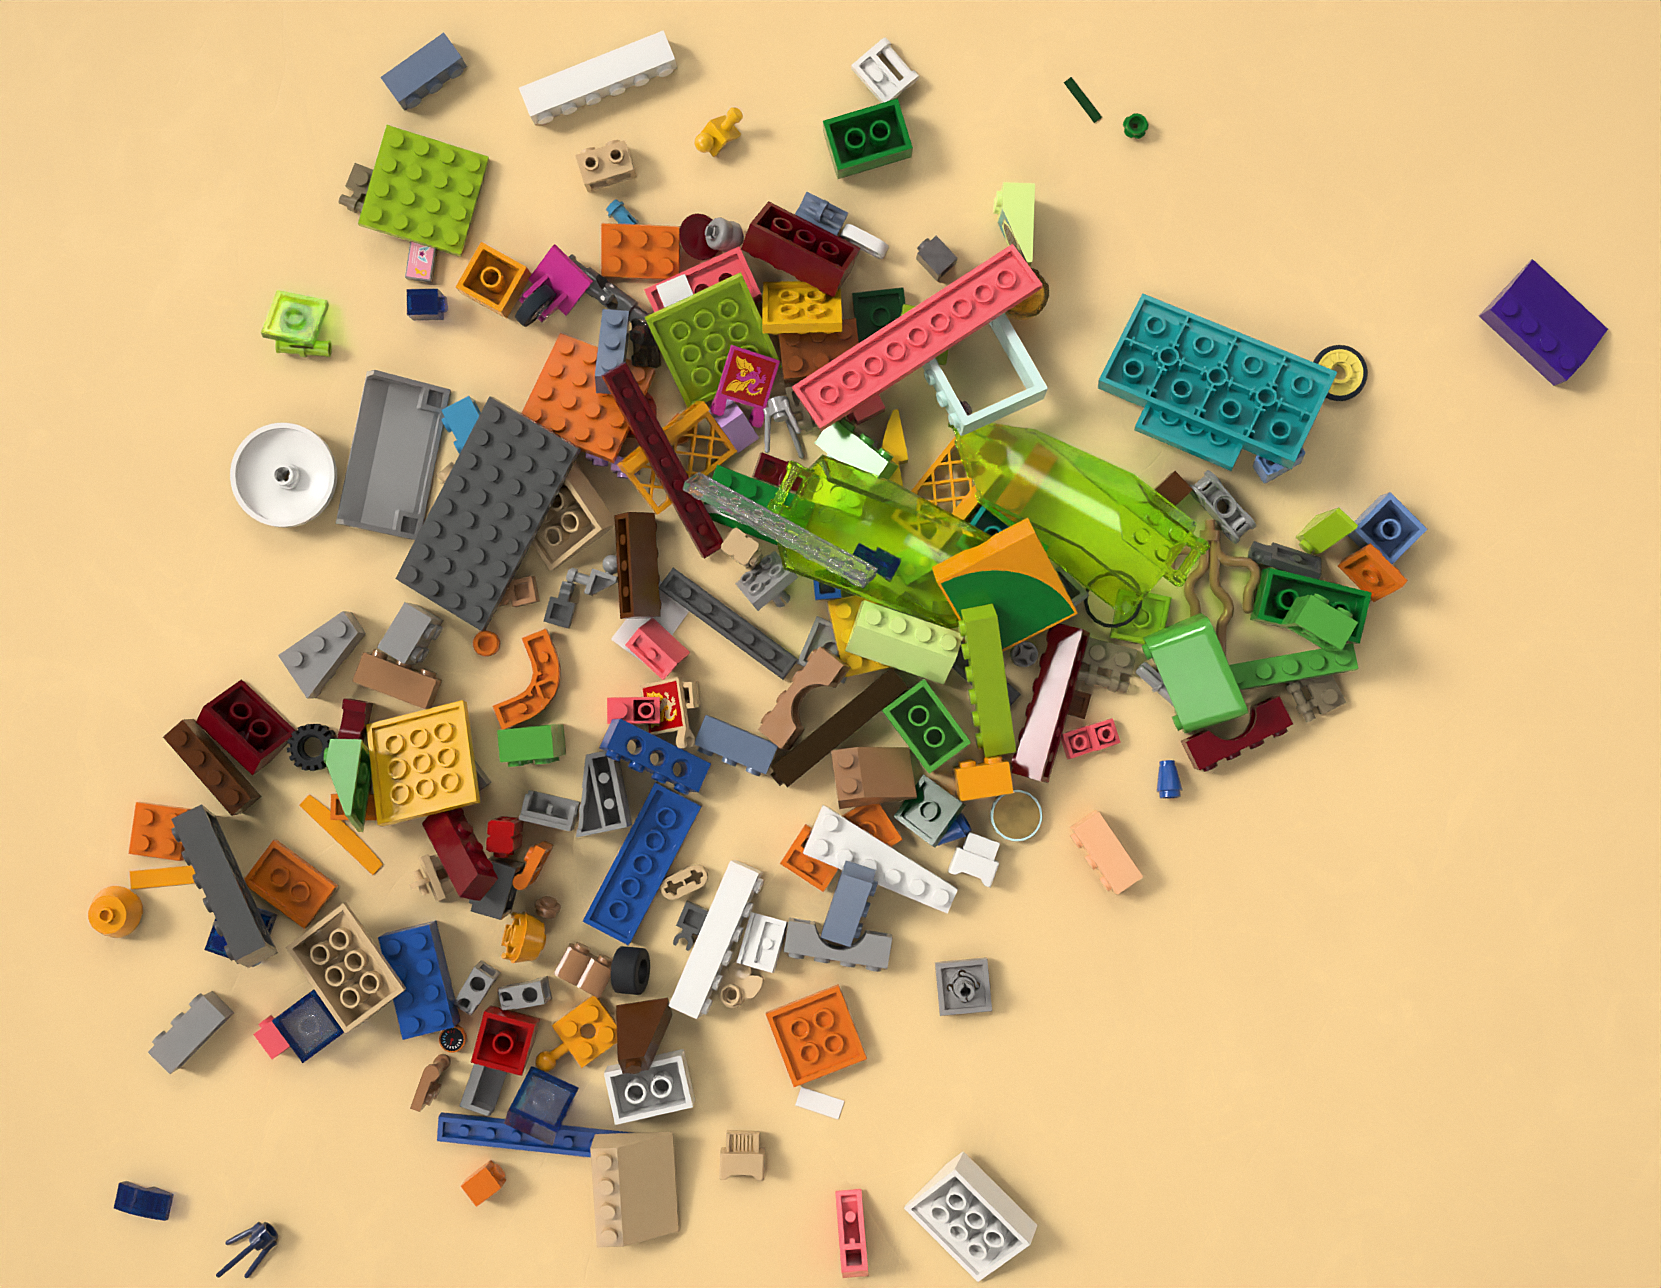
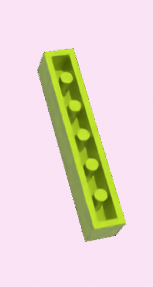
M993 604L962 609V620L958 621L960 636H965L966 643L961 644L964 660L968 659L969 666L965 667L967 682H972L973 688L968 689L971 705L975 704L976 711L971 713L974 727L978 726L979 733H975L977 748L983 749L985 758L1016 752L996 611Z

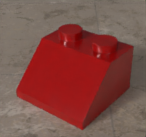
M490 1005L483 1013L471 1063L522 1076L534 1045L541 1018L511 1010H502L499 1007Z

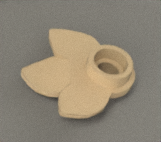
M737 960L733 962L729 969L723 966L720 972L723 979L719 986L721 1002L729 1008L739 1007L745 999L754 998L759 993L763 985V977L751 976L752 968L737 963ZM732 990H735L737 993L735 999H732L730 996Z

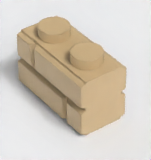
M738 528L732 529L721 545V550L733 560L735 559L736 562L745 568L750 566L755 568L763 557L759 543L751 537H747Z

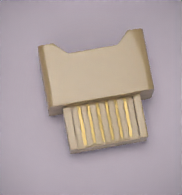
M727 1130L726 1147H722L720 1150V1180H726L731 1175H753L757 1181L764 1180L765 1148H759L760 1131Z

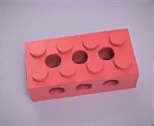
M740 246L644 289L653 311L656 312L665 308L656 288L661 283L685 274L693 294L741 272L754 303L762 301L760 290Z

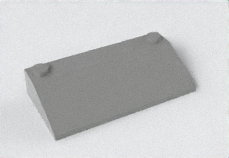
M378 370L367 371L336 524L412 540L416 539L423 526L443 428L441 419L445 416L441 410L447 407L450 389Z

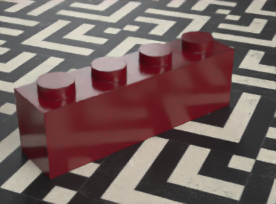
M457 808L428 815L422 825L459 897L481 901L498 880V877L493 869V864L488 860L483 851L482 844L476 838L473 827L468 823L463 809Z

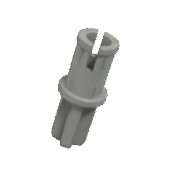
M1147 662L1142 663L1137 668L1136 674L1153 688V692H1158L1173 706L1160 673Z

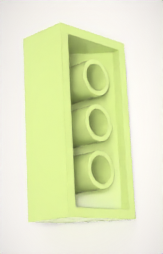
M864 600L859 607L845 651L944 684L956 660L963 636L961 637L959 632Z

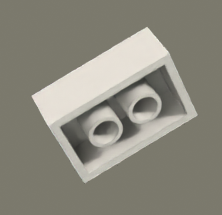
M684 1049L655 1055L650 1069L637 1074H623L619 1064L607 1066L604 1072L615 1125L692 1108L694 1105L695 1097Z

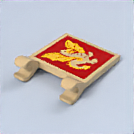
M682 677L640 685L641 697H660V723H645L646 732L660 738V734L678 731L676 737L677 747H693L695 745V738L689 729Z

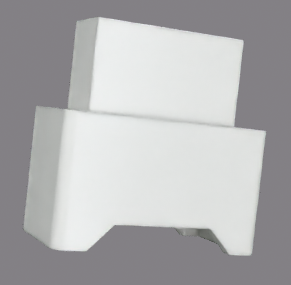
M968 832L963 847L956 846L948 872L954 875L960 872L980 878L984 886L991 888L999 866V862L994 859L1000 843Z

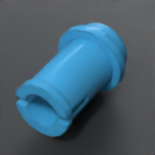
M616 199L606 208L608 217H613L618 223H639L624 207L623 201L619 202Z

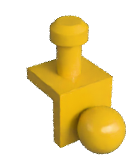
M731 107L727 112V116L723 115L710 120L695 138L694 144L696 149L702 153L710 152L715 157L727 142L739 138L741 133L734 125L743 119L741 110Z

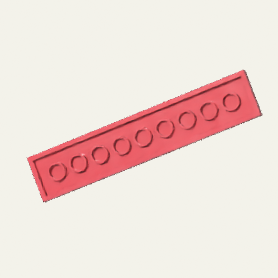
M1011 244L792 386V389L822 432L1042 289V283L1015 246Z

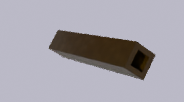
M890 668L772 765L771 768L774 772L771 773L773 779L779 786L785 784L788 788L908 689V686L894 669Z

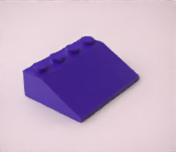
M1533 259L1528 262L1479 315L1486 324L1553 386L1567 381L1575 373L1608 330L1606 326Z

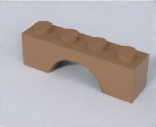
M820 646L810 653L806 666L803 670L795 673L791 686L787 691L784 690L776 700L777 705L772 711L767 712L761 720L762 725L758 730L780 749L790 750L805 730L799 716L800 705L805 695L812 689L821 686L836 688L851 668L827 648Z

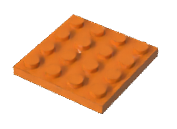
M560 333L525 404L522 414L581 448V451L615 463L630 427L612 394L596 393L595 369L598 347ZM626 358L628 367L644 396H646L656 374L655 369Z

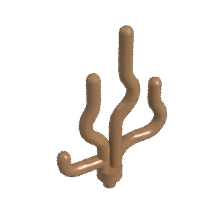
M1205 520V530H1200L1199 545L1180 544L1170 548L1166 554L1165 568L1167 571H1173L1178 555H1199L1197 568L1189 574L1184 584V596L1190 605V617L1201 613L1200 601L1194 592V586L1203 577L1209 566L1210 588L1224 607L1223 613L1217 621L1216 635L1226 657V629L1233 617L1234 605L1229 594L1220 585V563L1230 567H1245L1250 571V579L1243 592V611L1246 614L1253 611V595L1260 583L1261 572L1257 563L1251 558L1232 557L1224 554L1220 546L1221 530H1215L1216 520Z

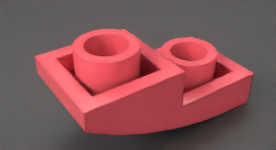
M1113 718L1062 733L1061 742L1067 759L1121 743Z

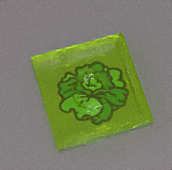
M277 290L261 330L262 337L314 348L329 307L328 300Z

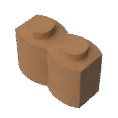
M570 943L554 975L600 998L611 978L612 959L602 954L598 957L589 952L590 948L582 943Z

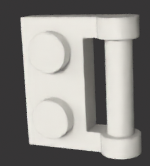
M886 37L881 39L851 65L854 73L880 103L895 99L920 77L915 70L911 71L891 48V42ZM883 53L904 78L899 81L878 55Z

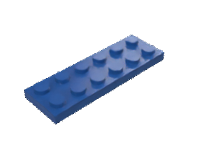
M655 782L582 922L629 946L702 806Z

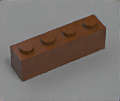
M625 512L614 515L620 619L660 617L662 604L659 595L660 575L658 573L657 560L659 552L656 543L657 523L655 521V513Z
M194 719L181 720L163 736L166 742L231 816L242 814L262 797Z

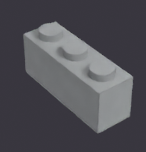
M213 991L205 995L201 993L189 1003L191 1008L185 1014L181 1012L171 1021L170 1024L173 1027L167 1033L162 1031L152 1041L154 1046L148 1053L169 1074L180 1069L234 1014Z

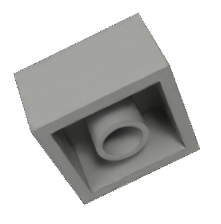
M404 602L377 648L403 664L417 665L418 662H423L429 653L427 647L431 640H436L442 632L443 627L441 624L444 620L417 604Z

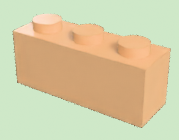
M1094 810L1070 826L1073 832L1070 835L1071 839L1078 848L1083 847L1088 855L1084 858L1093 870L1096 868L1102 875L1099 880L1108 892L1112 889L1118 895L1143 878L1100 812Z

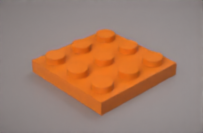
M839 984L766 1012V1017L793 1087L867 1059Z

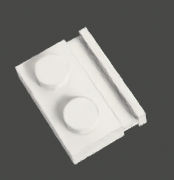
M751 912L737 963L774 973L788 922Z

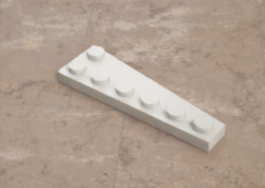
M822 805L803 854L841 870L844 867L845 861L876 870L874 880L878 881L877 885L948 914L958 890L956 887L899 853L888 844L883 843L872 834L856 826L829 807Z

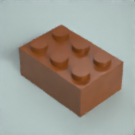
M856 318L842 320V332L830 334L823 332L779 334L784 383L800 382L859 344Z

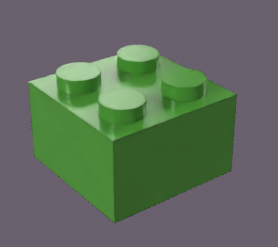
M1314 594V596L1297 597L1281 625L1325 651H1340L1344 648L1358 622L1351 618L1352 614L1340 607L1336 610L1328 605V599L1319 594Z

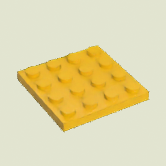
M461 700L366 724L377 825L383 827L480 803L467 702Z

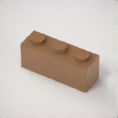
M373 649L372 653L363 652L352 682L423 709L432 708L442 682L441 679L435 677L436 672L425 668L417 671L411 668L412 664H403L398 660L396 662L388 660V654Z

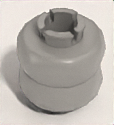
M722 217L712 220L705 230L706 242L714 250H721L726 253L739 247L744 241L743 230L740 224L728 221Z

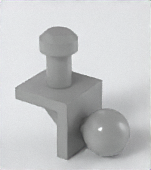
M608 555L604 558L602 565L606 572L592 568L591 574L588 576L578 572L576 568H571L568 570L566 580L572 584L577 582L586 585L584 593L593 596V594L618 583V577L613 576V574L618 573L617 556Z

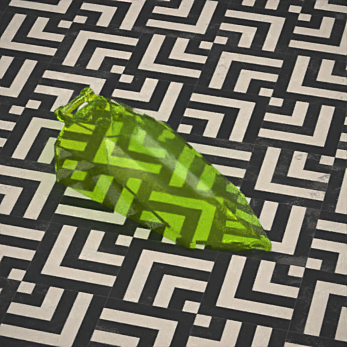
M948 422V427L954 431L956 437L954 443L967 476L972 478L977 492L975 496L978 503L1009 527L1029 518L1049 559L1122 616L1141 602L1162 577L1174 586L1182 587L1187 581V574L1199 557L1206 554L1210 548L1209 543L1205 539L1198 538L1193 534L1197 526L1194 520L1131 472L1036 429L990 423L961 436L957 428L955 429L954 425H950V422ZM1187 545L1192 550L1178 570H1174L1171 567L1172 563L1184 546Z
M822 454L809 468L802 466L796 461H789L786 467L787 473L774 499H770L767 506L771 512L785 517L777 544L783 569L948 629L958 627L959 620L937 584L932 567L966 549L981 545L992 537L991 535L893 481ZM796 477L803 478L790 506L784 505L783 503ZM858 547L864 548L879 559L889 563V569L886 570L864 558L865 554L857 550Z

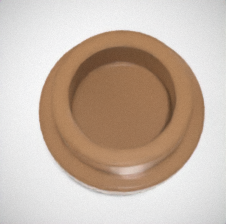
M550 896L537 899L534 905L536 914L548 919L555 918L561 909V905L557 900Z

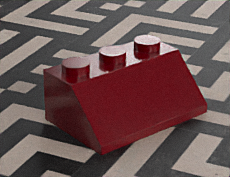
M242 679L204 705L196 721L202 729L252 776L280 753L288 744V739L293 737L291 735L292 732L296 731Z

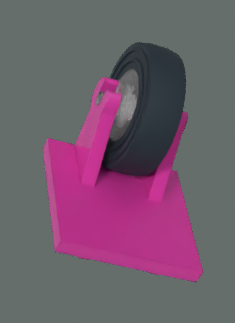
M554 244L528 280L533 285L519 299L522 306L517 311L515 319L522 326L527 327L536 319L541 323L544 322L557 309L566 316L586 292L593 280Z

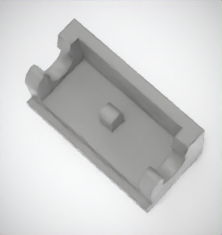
M529 790L528 794H525L519 820L572 831L575 826L580 801Z

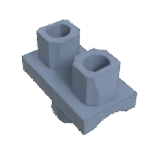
M806 192L795 215L837 236L848 216V212Z

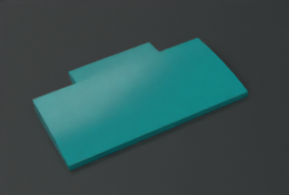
M1142 293L1098 380V389L1144 408L1135 425V431L1224 469L1232 471L1243 449L1292 470L1337 372Z

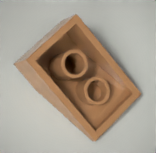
M854 747L831 751L839 809L917 798L909 747Z

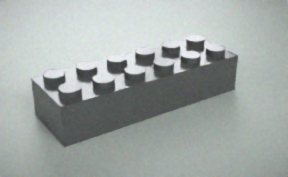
M201 804L172 818L175 826L171 829L176 841L178 843L182 842L185 848L182 851L183 858L188 866H193L196 873L192 875L198 889L202 888L206 895L203 898L204 905L209 913L213 912L217 921L213 922L218 935L220 937L224 935L228 944L224 946V949L229 959L250 968L277 954V949L216 815Z

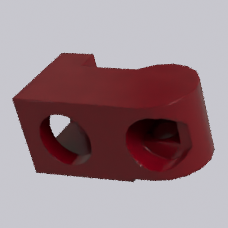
M351 698L343 699V715L338 739H358L364 742L367 733L366 724H369L373 703Z

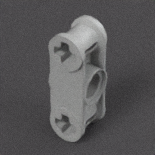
M1205 471L1204 477L1196 484L1189 485L1193 489L1190 492L1192 497L1216 520L1223 533L1233 543L1237 544L1240 541L1239 538L1245 532L1256 527V523L1251 516L1240 507L1223 487L1217 476L1211 471ZM1219 500L1224 501L1227 506L1224 514L1220 513L1217 509Z

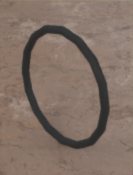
M1107 570L1090 580L1086 591L1089 592L1092 584L1101 576L1110 573L1121 574L1129 578L1137 588L1139 599L1134 614L1124 622L1106 624L1096 619L1090 612L1088 597L1084 599V605L1087 614L1095 623L1103 627L1118 628L1127 625L1136 618L1142 607L1143 595L1139 583L1132 575L1122 570Z

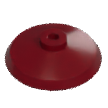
M699 213L689 215L683 220L679 230V239L683 249L688 255L698 260H708L719 251L710 248L706 242L705 230L713 220L707 215Z

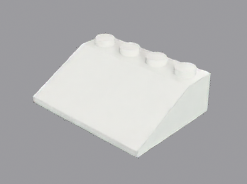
M964 1151L948 1162L904 1207L977 1282L1031 1244L1038 1226Z

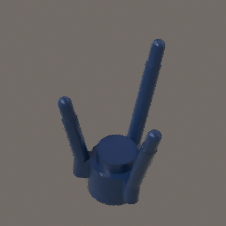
M258 1222L252 1228L226 1240L225 1244L230 1245L251 1235L249 1238L250 1245L226 1264L216 1274V1277L220 1278L253 1249L257 1251L263 1249L244 1275L245 1278H249L269 1250L277 1244L275 1240L278 1238V1234L274 1227L268 1222L263 1224Z

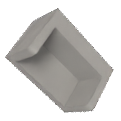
M474 1064L460 1107L490 1116L497 1104L507 1072Z

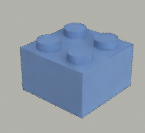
M1389 492L1380 495L1354 521L1358 527L1349 533L1348 536L1360 548L1371 543L1393 564L1427 528Z

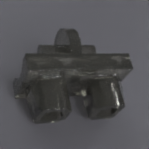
M632 319V330L629 331L634 352L631 356L632 365L636 367H660V349L646 320Z

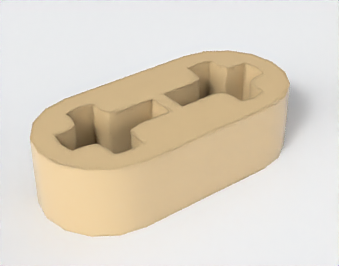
M700 864L686 867L663 880L660 888L661 893L667 899H678L704 886L708 880V872ZM695 869L697 873H703L700 883H697L696 880L687 883L686 878L692 875V870ZM668 881H672L673 884L682 881L683 885L677 888V894H674L672 891L667 892Z

